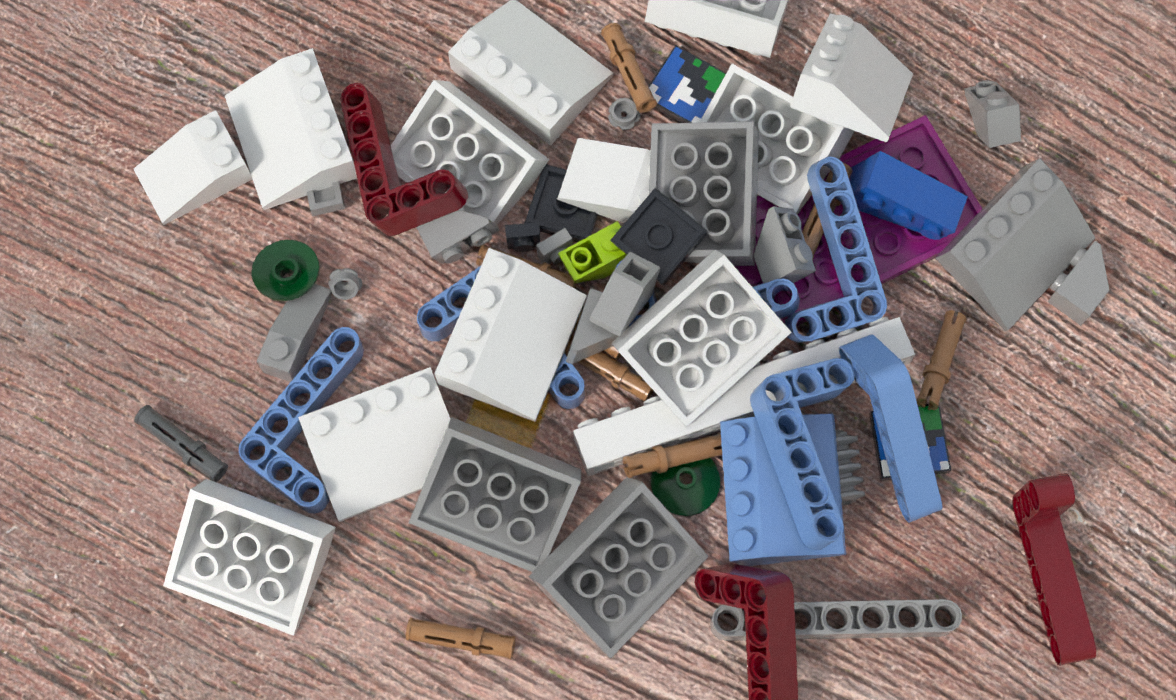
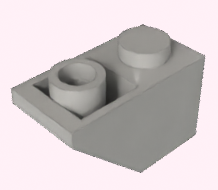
M985 80L976 83L973 87L964 88L977 136L988 148L1021 141L1019 103L997 82Z
M773 206L768 209L754 253L763 284L782 278L795 283L816 271L812 261V251L806 244L801 231L800 218L792 208Z
M461 210L416 227L431 257L442 264L453 263L459 260L464 255V251L473 246L477 247L486 244L492 239L493 234L500 231L497 224L487 217Z
M1096 241L1093 242L1088 250L1081 247L1069 262L1074 266L1072 271L1068 275L1061 272L1050 286L1054 294L1048 302L1080 326L1109 292L1101 244Z
M629 252L612 273L589 321L620 337L652 296L660 267Z

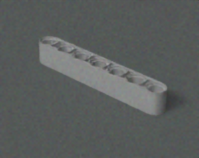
M946 599L794 602L795 613L804 614L808 620V627L806 629L799 630L795 628L796 640L942 637L958 628L962 622V612L959 606L953 601ZM721 605L716 608L710 622L711 631L714 636L724 641H746L745 609L728 605ZM906 610L913 614L915 618L914 627H905L900 623L898 618L900 611ZM936 610H944L949 614L951 619L950 626L943 627L936 622ZM872 611L879 617L878 628H869L864 624L862 619L863 612ZM828 612L839 613L843 617V627L840 629L830 627L826 621V614ZM722 614L732 615L736 619L737 627L732 631L721 629L718 625V617Z

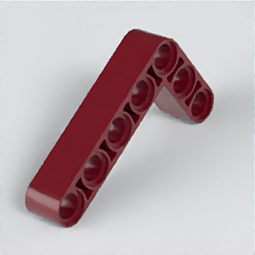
M352 83L342 91L340 102L364 212L367 219L385 235L395 236L453 213L466 204L468 199L466 187L448 170H437L400 186L380 101L361 83Z
M1067 473L1029 480L1012 498L1015 519L1053 658L1059 666L1096 658L1095 640L1060 515L1075 503L1073 483Z
M734 563L700 569L695 576V588L703 600L745 609L749 700H798L794 589L790 578L782 572Z

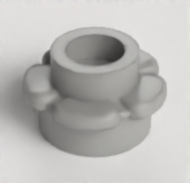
M620 98L609 107L610 115L608 120L614 127L629 130L634 127L635 122L640 120V112L637 111L636 105L631 99ZM625 112L627 116L622 117L621 113Z
M336 269L330 274L329 288L332 294L339 299L348 300L355 297L362 287V279L358 278V273L353 269Z

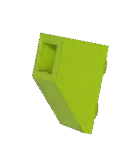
M618 221L558 253L574 283L603 279L612 275L617 264L627 256L610 241L621 228Z

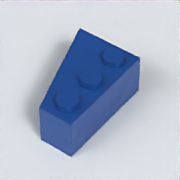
M882 151L851 167L853 172L849 177V181L859 211L919 232L929 239L939 240L955 233L968 196Z

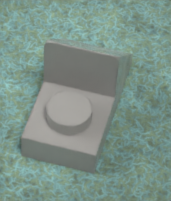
M590 288L566 359L567 363H576L612 347L611 343L618 337L589 321L603 292Z

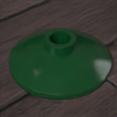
M280 240L266 246L256 256L251 270L252 280L257 290L269 299L277 301L293 300L303 296L314 286L319 276L320 265L315 252L305 243L296 240ZM287 273L293 274L288 278H283V276Z
M711 458L670 467L664 473L659 474L654 471L651 474L652 493L670 513L678 516H694L704 512L714 503L720 489L719 471ZM687 473L692 476L693 481L685 485L680 482L679 477Z

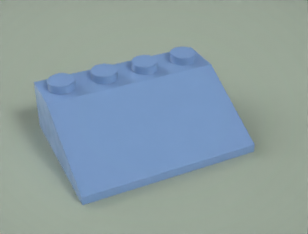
M802 415L843 520L834 415ZM747 417L721 421L730 562L745 566H757L846 555L844 529L840 538L821 550L810 549L802 542L756 418ZM778 423L780 430L788 434L787 428L783 424ZM791 456L793 464L801 468L799 460ZM804 490L805 497L809 501L814 502L812 494ZM817 523L819 533L826 536L825 528Z

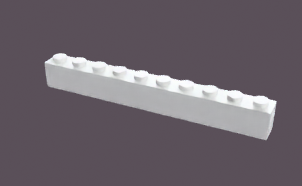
M882 317L871 322L869 328L857 331L856 328H851L839 333L837 339L825 343L824 339H819L805 346L806 350L794 354L792 350H788L775 355L771 362L762 365L758 362L687 427L659 396L647 399L643 402L644 406L633 410L630 407L615 410L611 413L610 418L598 421L597 418H592L581 422L578 425V429L573 430V434L587 476L623 465V456L651 451V448L658 445L664 448L685 443L720 431L721 421L755 417L750 403V396L753 390L765 378L773 374L840 358V346L873 334L904 365L910 364L915 353L900 317L889 320L888 317ZM829 374L830 379L838 384L836 378ZM797 382L799 388L807 392L806 387L802 383ZM766 390L767 396L771 400L776 401L774 394Z

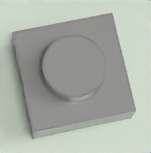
M339 181L332 183L333 186L317 192L313 190L307 192L312 216L345 209Z
M566 228L536 245L537 257L541 263L546 262L550 264L553 262V264H558L562 262L558 253L573 245L572 237Z

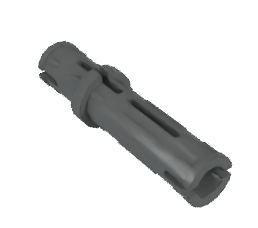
M145 405L138 411L134 422L181 456L182 462L188 467L194 466L214 482H218L224 476L228 465L206 450V445L202 441L193 440L173 423L153 410L150 405ZM159 426L176 438V440L160 429Z

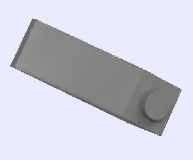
M314 284L303 296L286 302L270 328L256 361L263 373L289 382L299 373L332 295L331 289Z

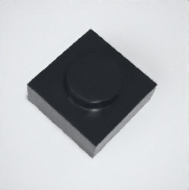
M539 222L505 225L508 249H514L517 252H528L541 242Z

